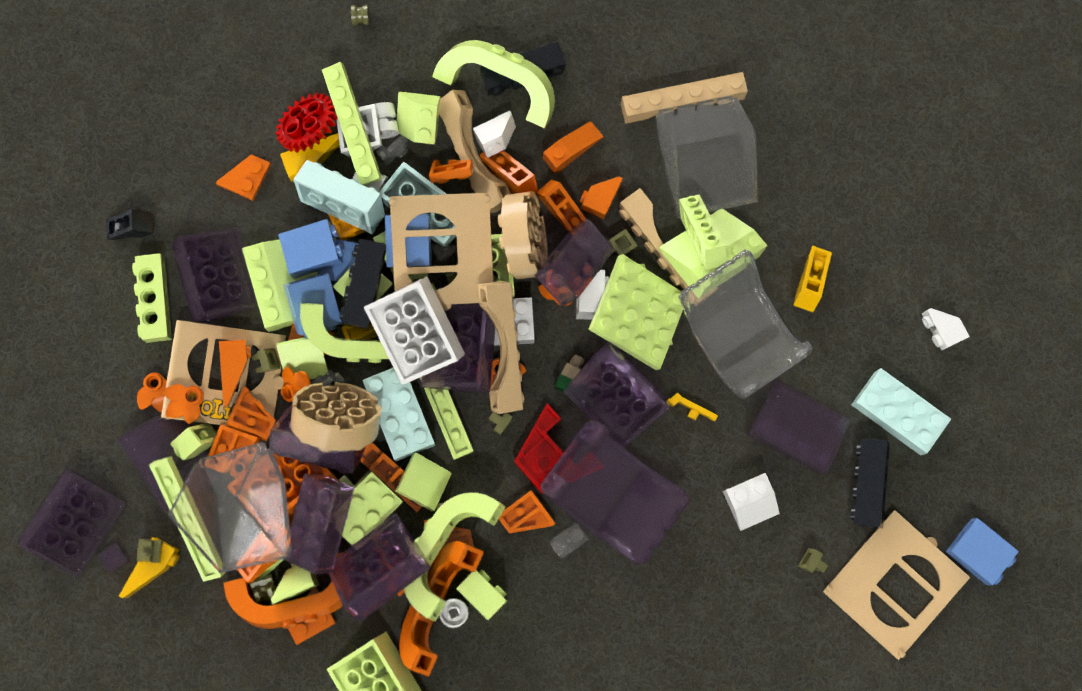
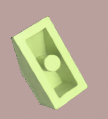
M210 424L188 427L170 444L179 458L187 460L196 457L210 448L217 433Z

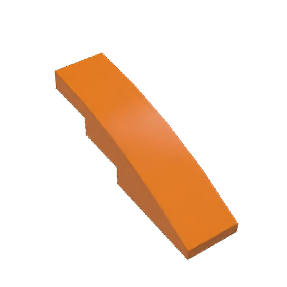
M370 443L361 450H353L351 452L416 512L422 508L421 505L395 491L404 471L377 446Z

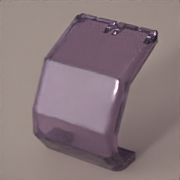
M591 420L583 426L543 480L541 490L548 499L594 535L635 564L643 563L645 565L654 553L650 550L652 546L654 548L659 546L667 535L663 531L665 529L669 531L679 518L676 513L678 511L682 513L691 500L683 489L643 464L607 435L610 430L605 425Z

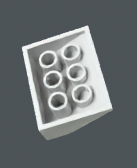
M428 277L409 284L364 307L402 385L454 363L465 355Z

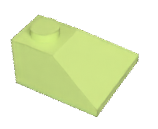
M301 559L291 564L292 568L286 570L271 599L273 604L282 603L311 590L313 587L320 586L310 561L304 562Z

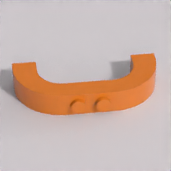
M453 541L445 545L436 556L428 571L427 580L431 591L441 599H444L455 575L462 569L475 572L484 552L460 541ZM410 605L400 634L399 650L401 660L408 669L429 676L438 655L430 650L428 642L430 629L434 621L428 619Z
M353 550L331 555L334 569L333 579L324 591L315 595L272 606H262L254 602L250 583H247L244 578L223 583L226 598L231 608L244 621L259 628L273 629L283 627L287 629L296 626V623L315 622L318 620V617L329 615L341 608L353 594L358 580L356 555Z

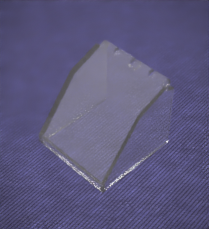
M732 96L717 98L718 106L715 107L714 99L697 102V110H695L693 103L678 106L676 115H674V108L659 110V113L656 114L660 151L677 219L681 218L679 199L689 196L700 195L708 212L758 202L756 131L738 98H732Z
M260 442L249 447L246 446L216 454L215 456L201 458L199 464L195 463L168 516L219 573L289 558L292 548L285 480L271 448L267 449L265 443Z

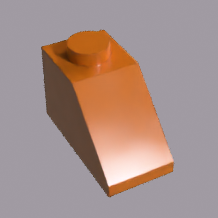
M616 177L592 185L589 191L585 190L580 199V202L583 203L581 209L604 219L623 178Z

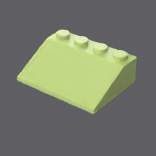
M722 208L710 216L726 244L727 265L706 270L687 231L659 247L660 252L697 297L759 258L767 247V244L754 229Z
M280 239L242 248L265 329L268 332L292 326L294 322L283 284L315 276L317 272L294 279L288 272Z
M387 632L374 638L327 669L339 691H421L411 672L403 664L401 656Z

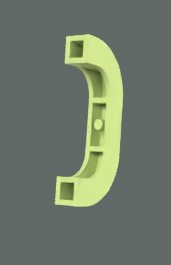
M471 40L454 46L437 63L432 77L449 85H452L457 80L462 65L466 63L480 64L521 83L527 89L531 98V106L526 120L543 128L549 123L555 106L553 87L546 74L538 66L525 60L522 55L505 51L504 47L497 44L492 45L484 41Z
M300 303L302 328L310 342L320 351L330 356L347 358V362H360V358L368 359V362L381 363V359H389L380 340L340 339L330 335L323 324V304Z
M460 494L441 505L432 519L430 518L425 523L422 535L412 545V551L406 560L403 571L405 594L411 605L419 613L436 622L447 604L446 601L431 591L427 576L431 564L454 527L461 520L468 517H479L495 526L506 508L504 505L484 494Z

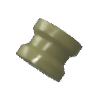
M351 5L353 26H357L360 23L364 25L370 24L368 5H363L362 7Z

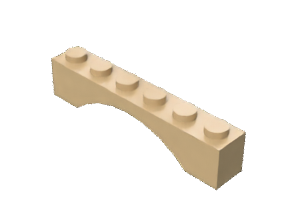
M740 72L623 96L621 108L626 124L645 120L686 106L707 103L723 104L743 100L748 90L744 74Z
M452 90L440 99L439 115L444 121L446 131L452 139L454 149L459 155L460 160H472L474 168L472 175L468 177L472 189L475 193H489L491 198L489 202L490 213L498 212L502 209V198L505 195L511 194L506 182L497 178L487 169L477 153L472 135L473 108L466 92Z
M641 188L620 202L619 213L625 221H630L637 237L641 236L644 239L646 249L650 253L654 252L658 257L657 263L663 270H668L671 274L669 276L675 286L679 285L684 291L683 295L689 303L692 302L696 305L715 291L717 286L697 297L660 252L659 247L663 243L654 225L653 204Z
M506 281L478 284L480 306L493 321L500 342L499 368L495 380L489 389L491 411L503 414L523 410L524 395L520 384L522 382V374L518 364L520 353L516 344L518 333L514 324L516 312L512 305L513 288L510 282Z

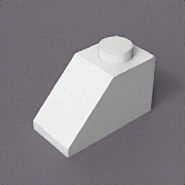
M508 111L473 128L479 146L488 158L506 149L516 126L512 113Z

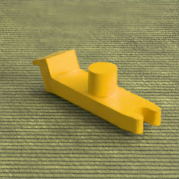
M676 393L671 399L667 400L672 407L680 403L691 409L687 417L696 421L699 414L714 422L718 415L683 398L679 393Z

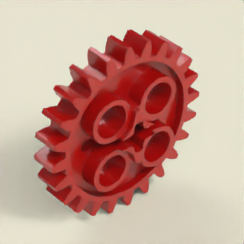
M317 92L314 96L310 93L307 99L302 96L300 102L295 100L294 106H288L289 111L282 113L284 118L278 120L281 124L276 126L278 129L276 132L277 140L285 149H288L290 152L294 150L296 153L300 149L305 152L308 146L310 149H313L314 143L320 145V139H327L325 134L332 133L330 127L336 126L334 121L338 119L332 99L324 93L319 95Z

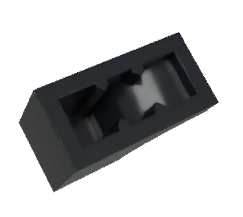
M131 209L106 219L107 239L142 238L153 234V213Z

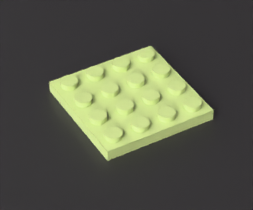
M621 254L616 260L589 330L651 368L659 370L663 364L687 299L682 291L624 254Z

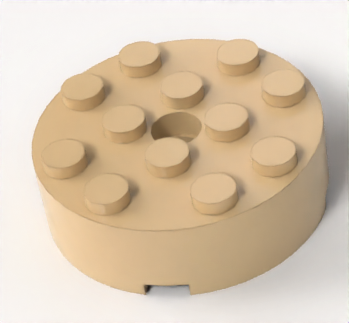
M533 191L505 195L502 198V213L498 215V224L502 228L503 235L500 236V246L502 249H505L508 273L513 274L516 279L542 277L546 274V269L543 266L548 264V246L544 217L539 216L540 202Z
M335 382L334 386H323L322 383L308 385L300 389L293 398L291 429L302 443L317 447L324 452L331 450H361L372 443L378 436L381 406H379L378 399L372 393L355 385Z

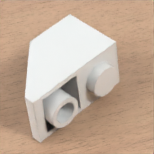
M932 308L922 313V321L926 328H930L933 334L932 340L937 347H940L941 351L970 337L960 318Z

